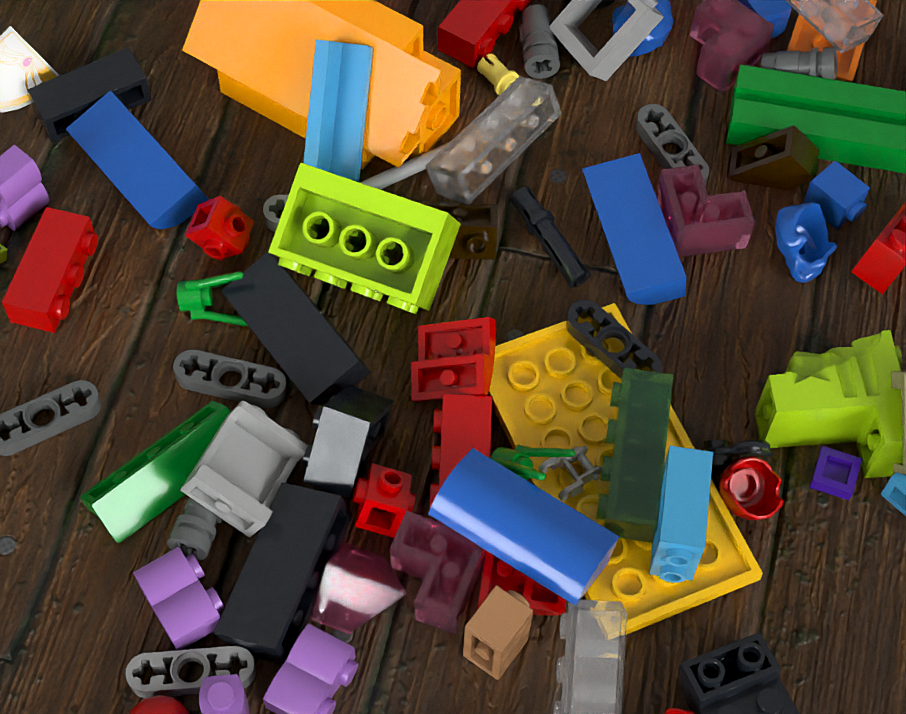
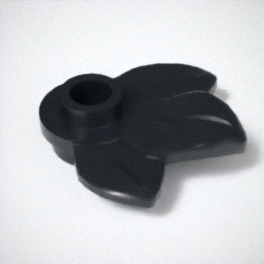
M762 439L742 441L733 446H729V441L706 440L704 441V448L697 449L713 452L712 467L728 466L733 461V457H772L769 442Z

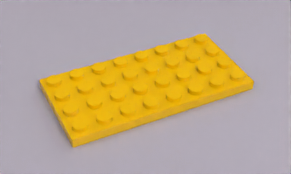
M615 303L602 307L631 333ZM578 316L577 322L579 324L585 321L591 324V317L588 316L582 319ZM566 321L495 346L493 374L487 396H492V407L513 450L518 444L531 448L561 449L587 446L588 452L585 454L594 467L601 466L603 468L598 480L594 481L593 479L584 484L581 493L574 497L569 494L563 503L619 536L608 564L584 594L607 642L761 579L763 573L712 479L710 483L705 549L692 581L685 580L680 583H672L662 580L660 576L649 574L658 485L669 447L676 446L695 449L659 382L649 391L632 389L569 334L566 328ZM594 331V338H596L598 332ZM608 338L602 342L603 347L612 353L620 352L625 348L624 344L616 338ZM630 353L629 358L631 360L633 358L634 353ZM647 366L643 369L636 367V374L640 375L645 372L649 375L650 368ZM529 457L533 463V469L538 471L539 466L551 458ZM578 460L571 464L579 476L586 472ZM549 467L545 473L546 478L544 480L528 479L530 483L560 500L558 498L559 493L575 483L574 478L566 467L563 469L558 467L554 470Z

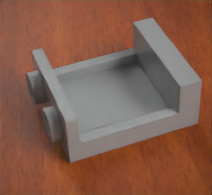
M241 401L227 415L180 491L250 538L266 525L273 513L270 507L281 483L286 482L296 463L304 457L308 445L301 441L294 431L283 428L268 418L261 408Z

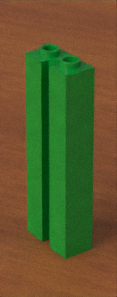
M740 64L733 89L726 144L739 146L794 125L819 149L818 159L906 174V91Z

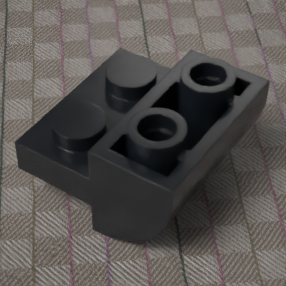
M760 632L680 663L679 673L682 690L689 710L695 714H799L779 678L781 668Z

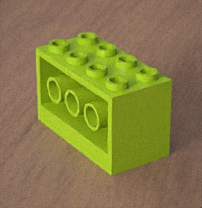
M300 162L268 253L280 257L278 265L310 277L311 271L315 270L314 278L343 289L346 288L347 282L352 283L350 290L380 302L383 295L388 296L387 304L417 314L419 308L430 311L460 223L447 212ZM366 240L365 247L360 250L362 243ZM403 253L402 260L396 263L397 256Z

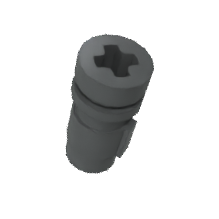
M531 5L524 9L522 12V25H519L524 68L529 76L537 79L553 76L560 68L558 46L554 41V34L549 27L552 21L548 9L543 5Z
M815 47L811 48V51L804 52L793 50L763 53L761 68L837 80V47H824L823 51H819V48Z
M189 497L184 507V514L179 515L175 521V527L169 535L167 546L171 550L179 546L185 557L193 554L196 560H204L211 548V542L217 533L215 525L216 523H221L223 519Z

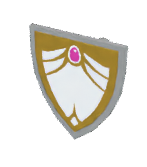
M11 26L0 35V112H6L31 104L27 89L60 76Z

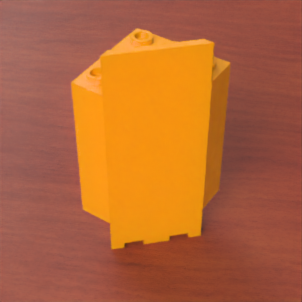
M201 0L182 49L187 54L217 69L221 93L306 139L316 40L372 46L373 56L360 168L362 170L375 155L400 168L407 158L413 159L432 150L460 114L461 69L423 50V25L375 0Z

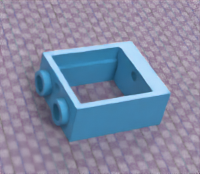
M676 446L669 447L658 485L649 574L660 576L664 581L680 583L685 580L692 581L705 549L713 452Z

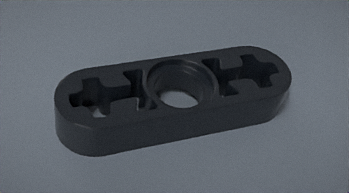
M579 300L570 306L567 314L566 328L573 338L632 389L649 391L658 384L662 363L655 353L595 302ZM578 316L582 319L588 316L591 317V324L586 321L579 324L577 322ZM594 331L598 332L596 338H594ZM608 338H616L624 344L625 348L620 352L612 353L603 347L602 342ZM630 353H634L632 360L629 358ZM647 366L650 368L649 375L645 372L640 375L635 373L636 367L643 369Z

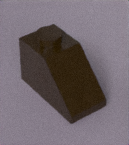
M793 125L733 147L728 177L735 182L786 190L812 181L816 177L819 149Z

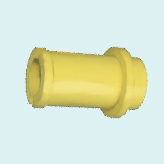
M487 54L486 57L491 64L482 58L478 63L477 70L494 85V91L497 95L511 97L520 88L519 75L513 70L509 71L494 54Z

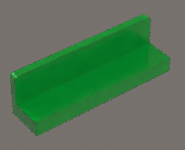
M212 400L79 496L87 509L100 519L114 541L121 543L186 495L180 489L230 413L227 406Z

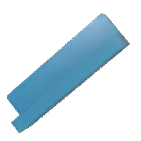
M316 40L303 163L359 182L373 56L372 46Z

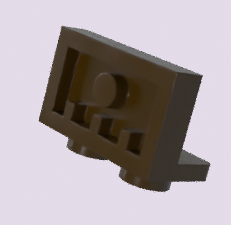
M423 201V204L449 213L460 223L449 258L494 260L496 258L498 204Z

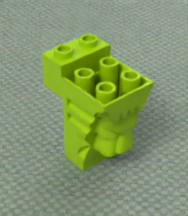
M891 330L852 341V347H836L823 354L796 351L791 357L784 374L768 376L754 415L759 439L769 442L770 448L856 442L859 456L862 458L861 465L864 478L893 476L896 473L893 472V463H903L902 389L891 388V371H901L902 354L900 347L894 345Z

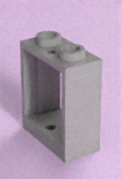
M571 0L549 27L589 75L607 81L664 18L655 8L658 4L657 0H628L636 11L600 51L592 45L578 27L602 0Z

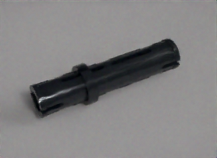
M522 187L511 196L510 201L526 222L525 228L529 234L535 235L570 288L582 285L588 280L590 273L554 223L555 217L550 210H545L530 187Z

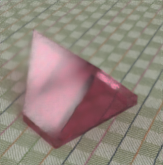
M345 543L326 564L312 620L352 635L355 629L407 595L385 557Z

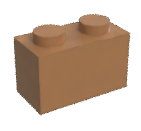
M496 585L465 626L463 656L496 680L501 678L528 641L533 610L529 608L530 605L527 600L515 591L508 590L506 592Z

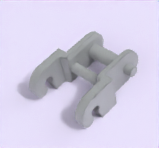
M587 446L573 448L575 451L573 457H551L539 466V471L546 473L549 467L552 470L558 467L561 469L566 467L574 478L575 483L559 493L558 498L561 502L565 501L569 494L574 497L581 493L584 484L593 479L596 481L600 478L599 475L603 468L601 466L594 467L585 454L588 452ZM577 460L586 470L580 476L571 465Z

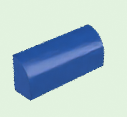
M111 90L66 128L68 133L151 227L156 229L174 227L192 216L198 204L209 200Z
M640 153L582 168L627 298L636 304L651 305L686 296L687 277Z
M474 448L466 454L449 474L437 493L428 513L433 518L575 606L608 564L619 539L618 535Z

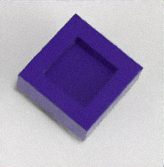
M822 446L818 453L809 488L850 500L854 492L862 458Z

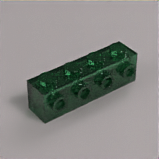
M624 368L621 382H613L609 406L617 407L616 419L608 418L605 443L613 444L611 456L604 455L601 481H608L607 494L599 493L596 519L604 520L603 527L618 535L619 538L653 543L657 531L673 382L672 374Z

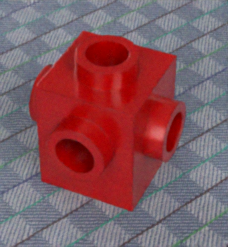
M220 195L198 204L185 236L203 248L206 255L220 261L234 255H239L248 247L250 243L249 234L255 221L244 214L239 206L228 202Z
M372 463L366 478L359 477L354 488L352 502L358 503L355 527L395 538L404 517L409 518L414 507L416 494L410 492L412 475Z

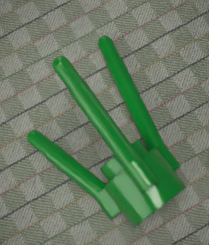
M238 271L206 279L178 281L177 300L180 311H190L191 320L208 319L248 326L240 316L205 310L206 306L213 305L212 288L228 285L234 280L242 279L243 273Z
M518 444L514 450L506 447L497 448L490 459L525 480L529 478L544 480L546 478L545 473L533 469V463L529 457H573L575 451L573 449L531 448Z

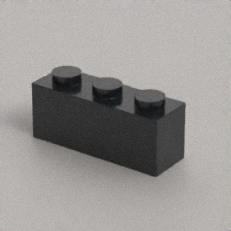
M128 47L27 89L34 112L52 143L70 136L66 128L110 90L128 110L152 100L147 77Z

